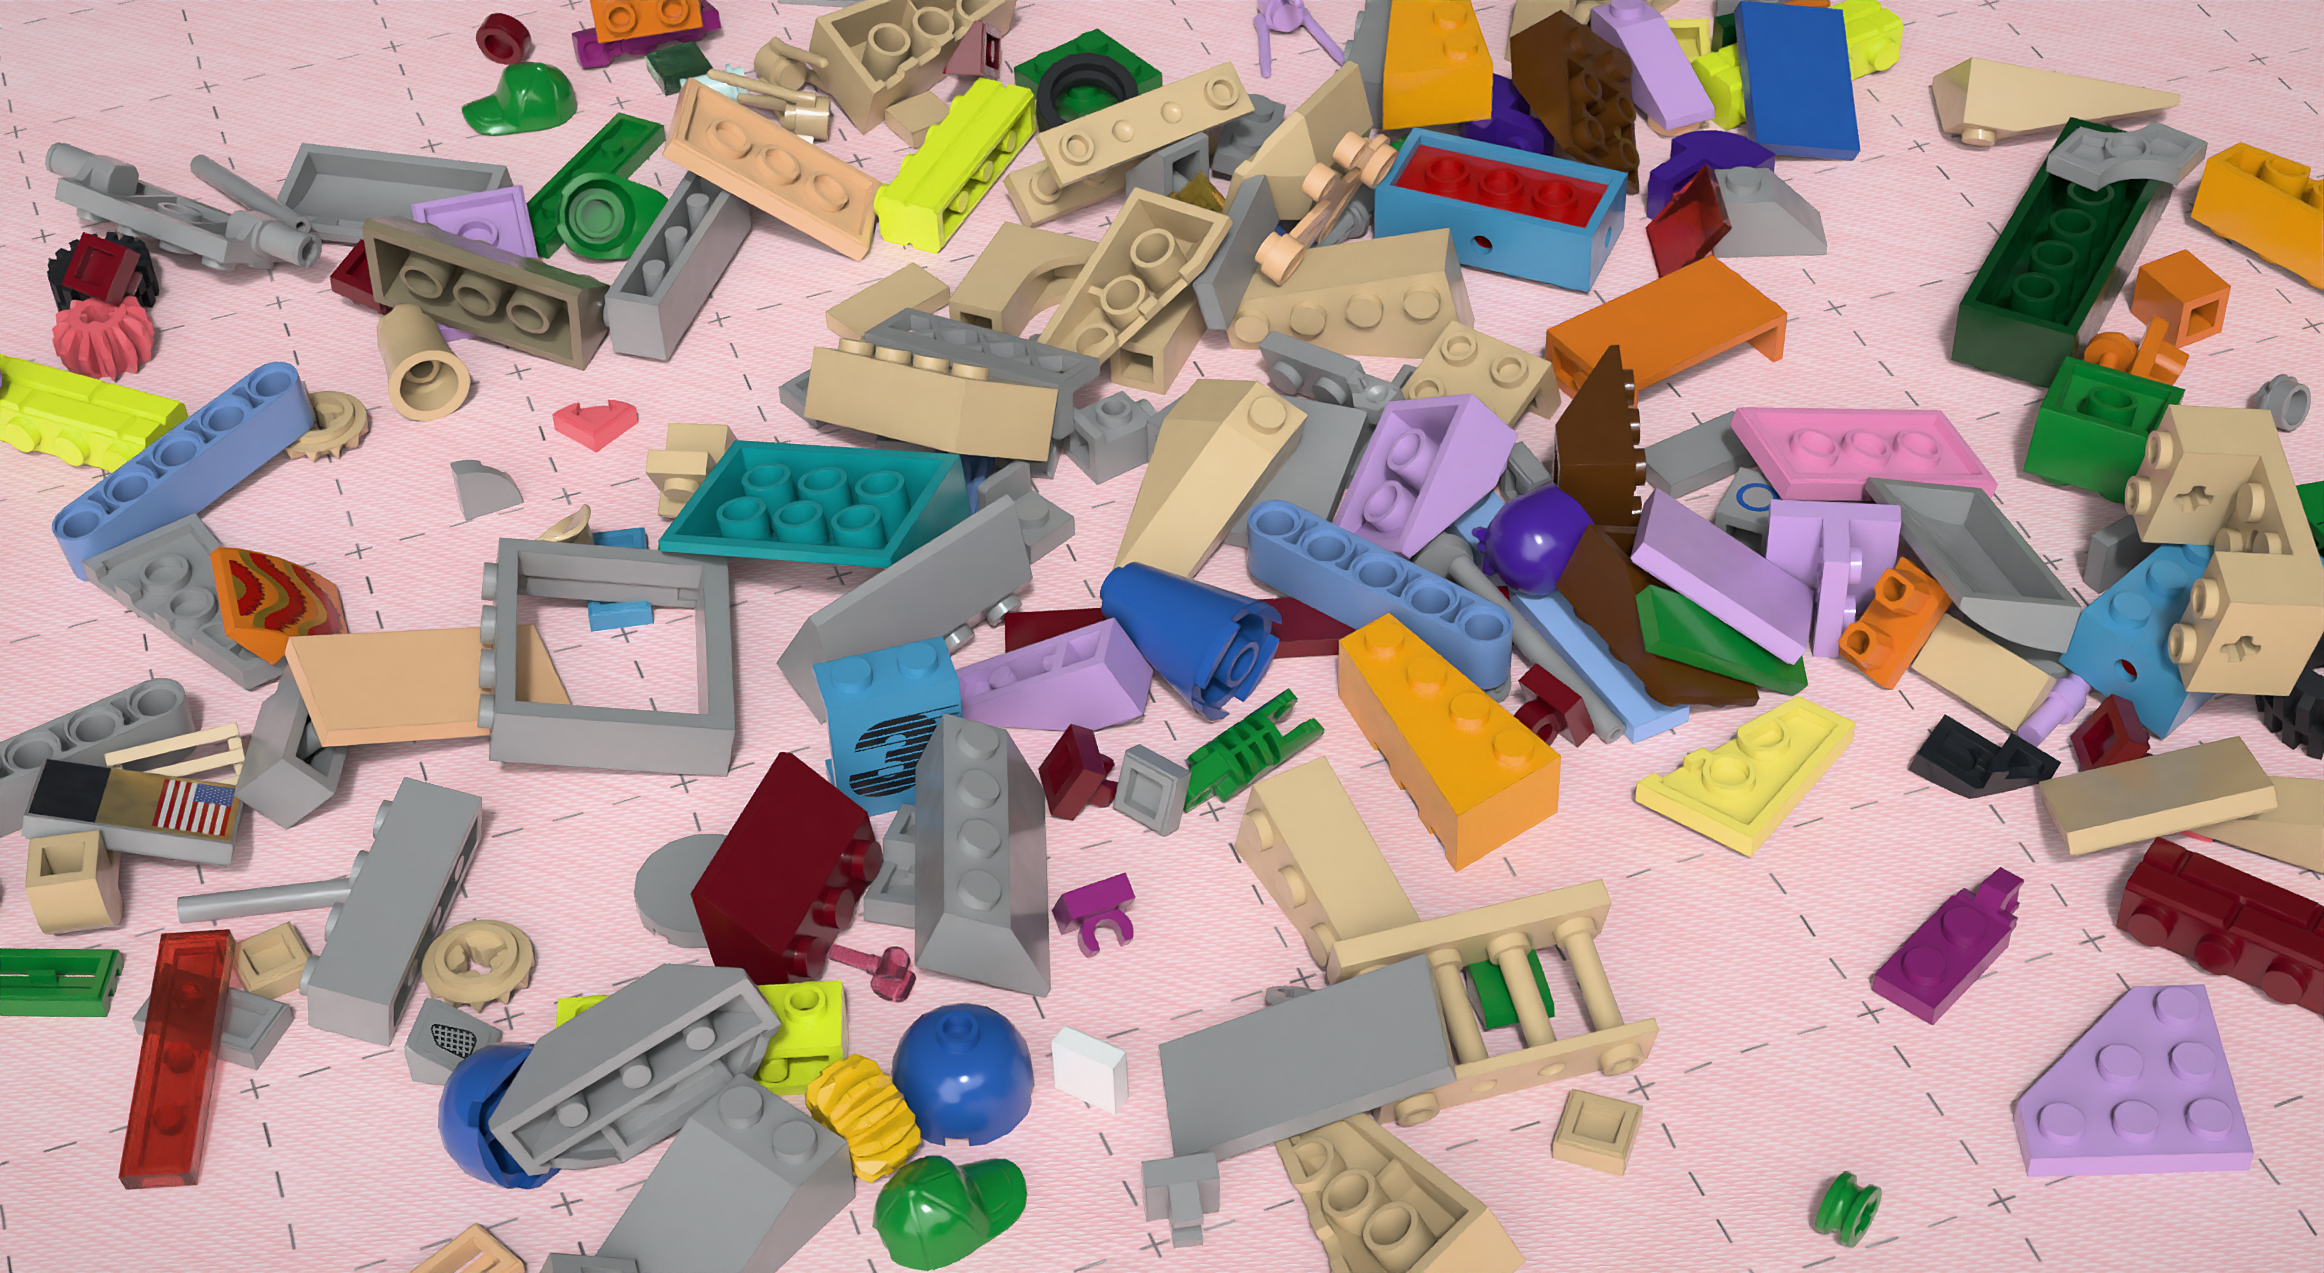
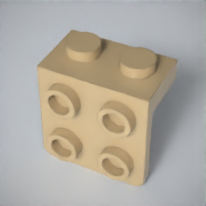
M1451 320L1402 388V393L1406 400L1473 394L1511 429L1525 410L1550 420L1562 403L1552 362L1454 320Z

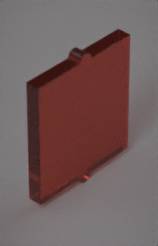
M1707 164L1700 169L1680 192H1674L1671 201L1645 227L1659 278L1705 258L1732 229L1715 170Z

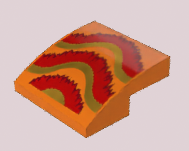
M217 547L210 553L225 635L269 664L274 665L285 655L289 637L347 634L336 584L318 573L280 557L251 550Z

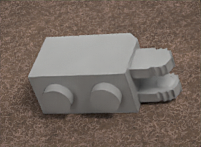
M289 664L283 670L276 692L261 704L233 795L285 830L335 795L349 745L322 747Z

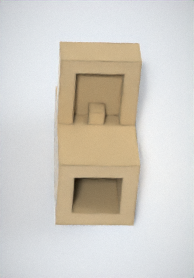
M668 423L665 450L648 449L645 473L660 491L659 517L676 518L735 440H738L728 425Z
M100 830L30 839L25 890L37 923L44 934L53 935L118 926L121 923L124 912V903L118 887L121 852L106 850Z

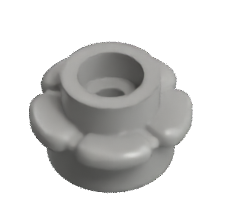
M2279 374L2271 381L2264 383L2255 399V409L2270 410L2275 426L2288 431L2296 430L2301 426L2308 415L2311 405L2309 388L2304 384L2298 383L2295 377H2288L2287 374Z

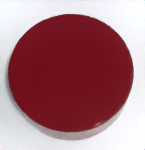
M493 13L484 19L476 32V42L486 57L496 63L510 65L522 61L531 46V36L527 28L516 18L503 13Z

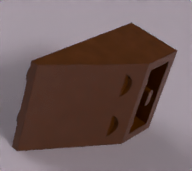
M1562 10L1510 37L1512 83L1561 148L1584 164L1628 173L1627 192L1632 195L1640 192L1638 177L1640 158L1636 149L1634 125L1636 110L1633 105L1631 86L1633 67L1629 56L1621 48H1616L1594 33L1590 27L1581 24Z
M1610 345L1555 424L1552 482L1560 490L1577 500L1595 525L1638 527L1642 513L1641 496H1634V492L1636 491V486H1645L1646 455L1644 448H1634V445H1639L1640 413L1638 408H1628V406L1634 405L1633 369H1623L1619 345Z
M1588 524L1555 587L1574 607L1573 612L1576 617L1592 626L1609 645L1608 650L1610 654L1618 661L1626 664L1645 684L1644 689L1646 693L1663 705L1676 707L1679 704L1710 705L1717 708H1722L1725 705L1756 706L1760 697L1755 684L1645 651L1635 596L1649 585L1675 593L1679 592L1633 563L1632 559H1630L1638 527Z

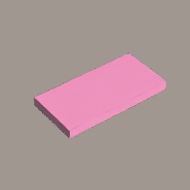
M1742 407L1736 409L1730 423L1733 431L1782 500L1874 501L1865 490L1868 477L1982 488L1990 499L1998 486L1994 477L1942 410Z

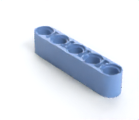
M271 362L256 368L64 507L52 522V532L75 576L82 581L89 582L86 579L82 561L190 514L199 513L303 436L313 426L315 412L296 368L287 362Z
M1284 500L1264 501L1254 506L1248 513V569L1259 581L1356 630L1390 613L1480 689L1498 687L1509 678L1511 674L1513 618L1503 607L1293 503Z

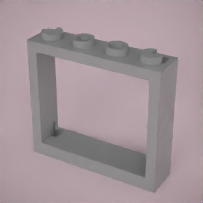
M499 537L496 563L484 562L481 600L493 601V605H483L481 614L480 643L492 644V649H481L479 688H491V694H480L477 728H490L489 761L727 777L736 731L728 556ZM517 595L619 603L647 600L648 603L651 602V605L695 608L699 714L515 701Z

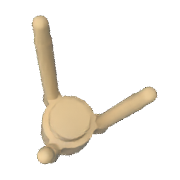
M773 37L770 42L763 45L757 52L754 59V69L760 77L759 81L792 90L799 89L805 81H808L832 95L817 74L805 64L826 68L829 65L828 59L788 45L778 37ZM773 110L784 128L785 112Z
M716 69L708 70L707 76L712 80L768 95L739 93L737 95L739 103L784 111V128L790 132H795L797 136L812 144L814 139H828L830 97L816 96L815 92L796 91Z

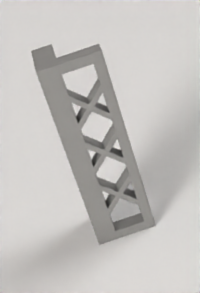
M908 307L864 332L865 341L875 343L874 354L876 346L912 351L911 361L914 359V354L950 359V369H952L953 362L990 368L989 376L1058 389L1051 438L1058 440L1063 439L1074 431L1073 392L1100 375L1099 358Z

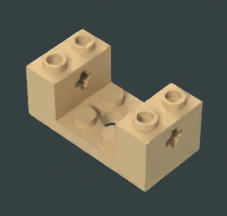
M2169 404L2157 431H2152L2148 436L2145 457L2137 475L2131 476L2127 482L2125 489L2126 511L2129 515L2134 516L2141 542L2214 546V554L2202 578L2196 579L2193 583L2190 602L2180 622L2175 623L2170 630L2168 638L2170 660L2178 665L2185 692L2289 696L2324 632V568L2271 411L2265 409Z

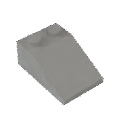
M740 1072L688 1118L595 1256L634 1259L638 1273H775L856 1198L848 1141Z

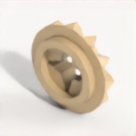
M320 391L307 394L315 412L314 422L317 421L325 429L318 431L313 424L303 436L285 448L290 458L295 459L307 455L312 462H316L321 455L330 454L338 458L340 449L358 447L359 437L369 432L367 412L363 403L350 394L338 391Z
M474 920L448 929L431 943L423 957L422 974L431 998H443L445 1003L455 1008H459L467 1003L479 1013L486 1001L495 999L507 1005L511 990L527 988L529 970L535 967L531 943L520 929L498 920ZM470 957L474 963L478 962L483 967L490 966V973L480 975L475 970L468 971L467 958Z

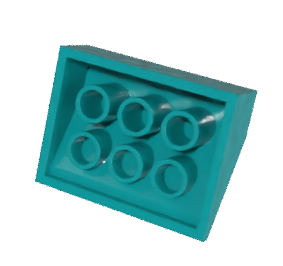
M735 440L658 542L660 550L667 552L888 568L972 516L960 454Z

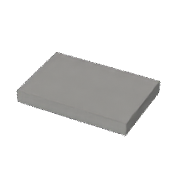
M1278 394L1308 414L1296 451L1221 543L1248 548V513L1257 504L1269 500H1284L1293 503L1332 523L1369 427L1368 413L1355 408Z

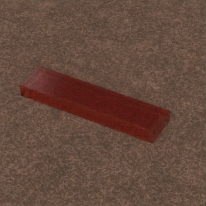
M230 929L161 933L118 1175L126 1190L196 1186L198 1184L236 941Z

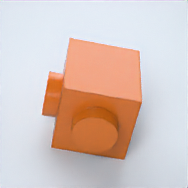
M2187 249L2139 266L2130 313L2146 326L2153 315L2170 323L2163 340L2179 349L2221 333L2231 286Z

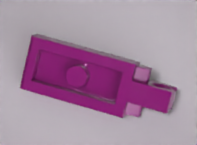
M701 0L703 27L598 43L595 27L573 32L571 35L576 60L582 68L608 66L613 56H620L621 53L627 52L629 55H643L655 51L657 44L673 40L682 43L701 40L706 36V32L721 28L719 12L707 0Z
M1999 867L1982 882L1976 894L1963 888L1957 893L1956 897L1952 895L1874 974L1872 991L1930 1025H1934L2009 947L2010 936L2017 926L2016 922L2018 920V917L2014 916L2013 913L2020 905V902L2017 900L2020 887L2024 884V879Z

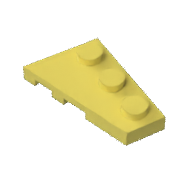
M1796 696L1738 727L1736 738L1710 752L1701 747L1684 756L1683 766L1668 775L1660 777L1655 772L1638 781L1636 784L1635 801L1752 857L1853 742L1856 722L1803 697Z

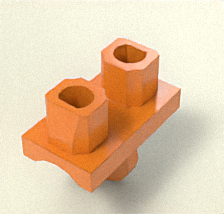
M2153 315L2148 322L2140 344L2135 345L2133 341L2120 332H2103L2096 334L2090 339L2084 353V360L2173 386L2184 370L2190 355L2163 340L2170 323Z
M1905 557L1900 558L1894 569L1885 570L1874 586L1875 597L1860 620L1856 623H1850L1838 640L1840 647L1838 653L1882 687L1890 690L1894 689L1921 647H1924L1932 631L1953 601L1935 578L1930 576L1912 560Z

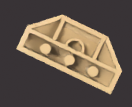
M1348 60L1263 142L1260 149L1234 171L1222 214L1227 215L1245 179L1255 175H1266L1279 220H1302L1318 204L1301 192V187L1311 170L1319 162H1322L1338 173V178L1342 179L1349 172L1332 160L1335 149L1349 131H1354L1362 138H1369L1373 127L1359 65Z

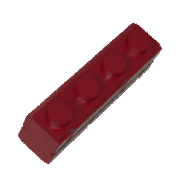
M2156 837L2145 853L2142 862H2139L2126 883L2116 927L2130 933L2137 941L2151 947L2160 946L2196 961L2209 973L2231 976L2263 990L2270 998L2277 1002L2296 1004L2324 1016V906L2205 855L2187 850L2185 847L2164 838Z

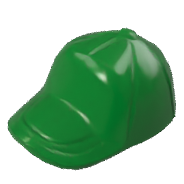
M522 62L508 65L502 71L494 93L473 100L461 107L462 115L470 127L488 136H504L554 128L565 124L577 110L574 88L568 77L556 66L542 62Z
M604 172L583 173L569 182L562 190L556 205V226L564 242L580 255L608 260L630 258L669 199L653 188L618 175Z
M929 1155L924 1158H918L900 1169L888 1183L884 1184L875 1203L872 1227L878 1231L883 1245L890 1253L892 1261L910 1269L922 1271L936 1270L960 1261L1009 1229L1020 1218L1026 1207V1181L1021 1169L1014 1162L1007 1159L992 1158L956 1166L951 1160L941 1155Z

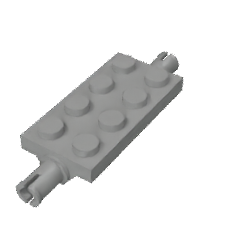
M54 143L47 151L45 157L47 170L65 177L58 178L55 200L76 207V216L95 222L118 223L117 231L122 234L138 238H151L153 236L160 239V248L179 254H193L195 252L203 255L202 264L221 270H236L237 263L264 270L273 269L274 262H291L301 267H312L320 258L322 242L318 236L285 225V222L256 210H236L232 214L139 180L137 168L132 164L108 155H96L68 143Z

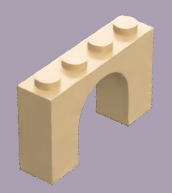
M1005 221L949 298L950 319L1019 337L1036 315L1062 302L1099 242ZM1194 280L1110 356L1111 383L1166 395L1208 328L1192 285Z

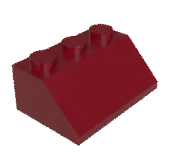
M780 752L690 893L714 966L743 968L756 986L801 983L817 978L823 969L826 954L840 930L845 929L849 925L853 916L854 906L867 884L877 877L882 863V849L875 840L868 812L793 753Z

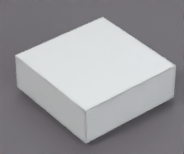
M1064 1025L1051 1041L1055 1088L1116 1115L1129 1099L1126 1051L1071 1026Z

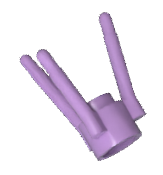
M1257 0L1261 13L1254 17L1253 23L1258 30L1259 60L1262 77L1269 78L1271 76L1269 31L1274 29L1275 31L1290 32L1295 30L1300 24L1304 25L1335 61L1343 66L1344 52L1315 21L1308 8L1304 6L1303 0Z

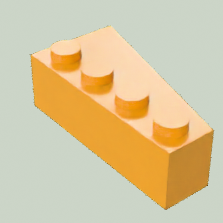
M1392 0L1383 74V130L1491 119L1493 62L1471 0Z
M2239 142L2208 158L2190 217L2210 227L2215 235L2225 239H2232L2257 252L2262 260L2271 264L2281 265L2305 278V281L2312 287L2324 290V179L2317 181L2309 178L2311 173V167L2243 142Z
M1387 613L1339 640L1338 696L1373 749L1381 750L1389 762L1390 775L1400 790L1407 789L1419 807L1418 817L1430 835L1436 833L1445 846V857L1455 872L1460 871L1558 812L1561 755L1392 614Z

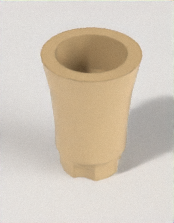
M409 303L396 305L389 314L381 316L376 327L377 344L385 364L388 376L389 398L394 408L403 416L417 421H431L443 418L454 412L467 397L470 388V375L465 364L451 350L443 338L435 320L422 313L420 306Z

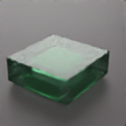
M694 41L685 42L645 55L647 71L665 96L680 93L682 88L680 79L705 75L709 69H713V66Z

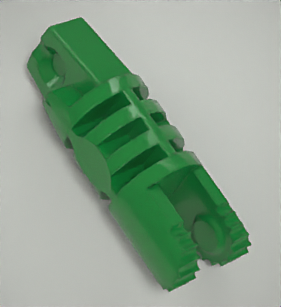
M1289 688L1189 755L1187 761L1193 767L1188 769L1192 773L1183 811L1188 813L1216 795L1223 803L1323 735L1325 733L1324 728L1313 717L1306 722H1302L1282 737L1274 723L1287 716L1295 706V703L1298 702V698Z

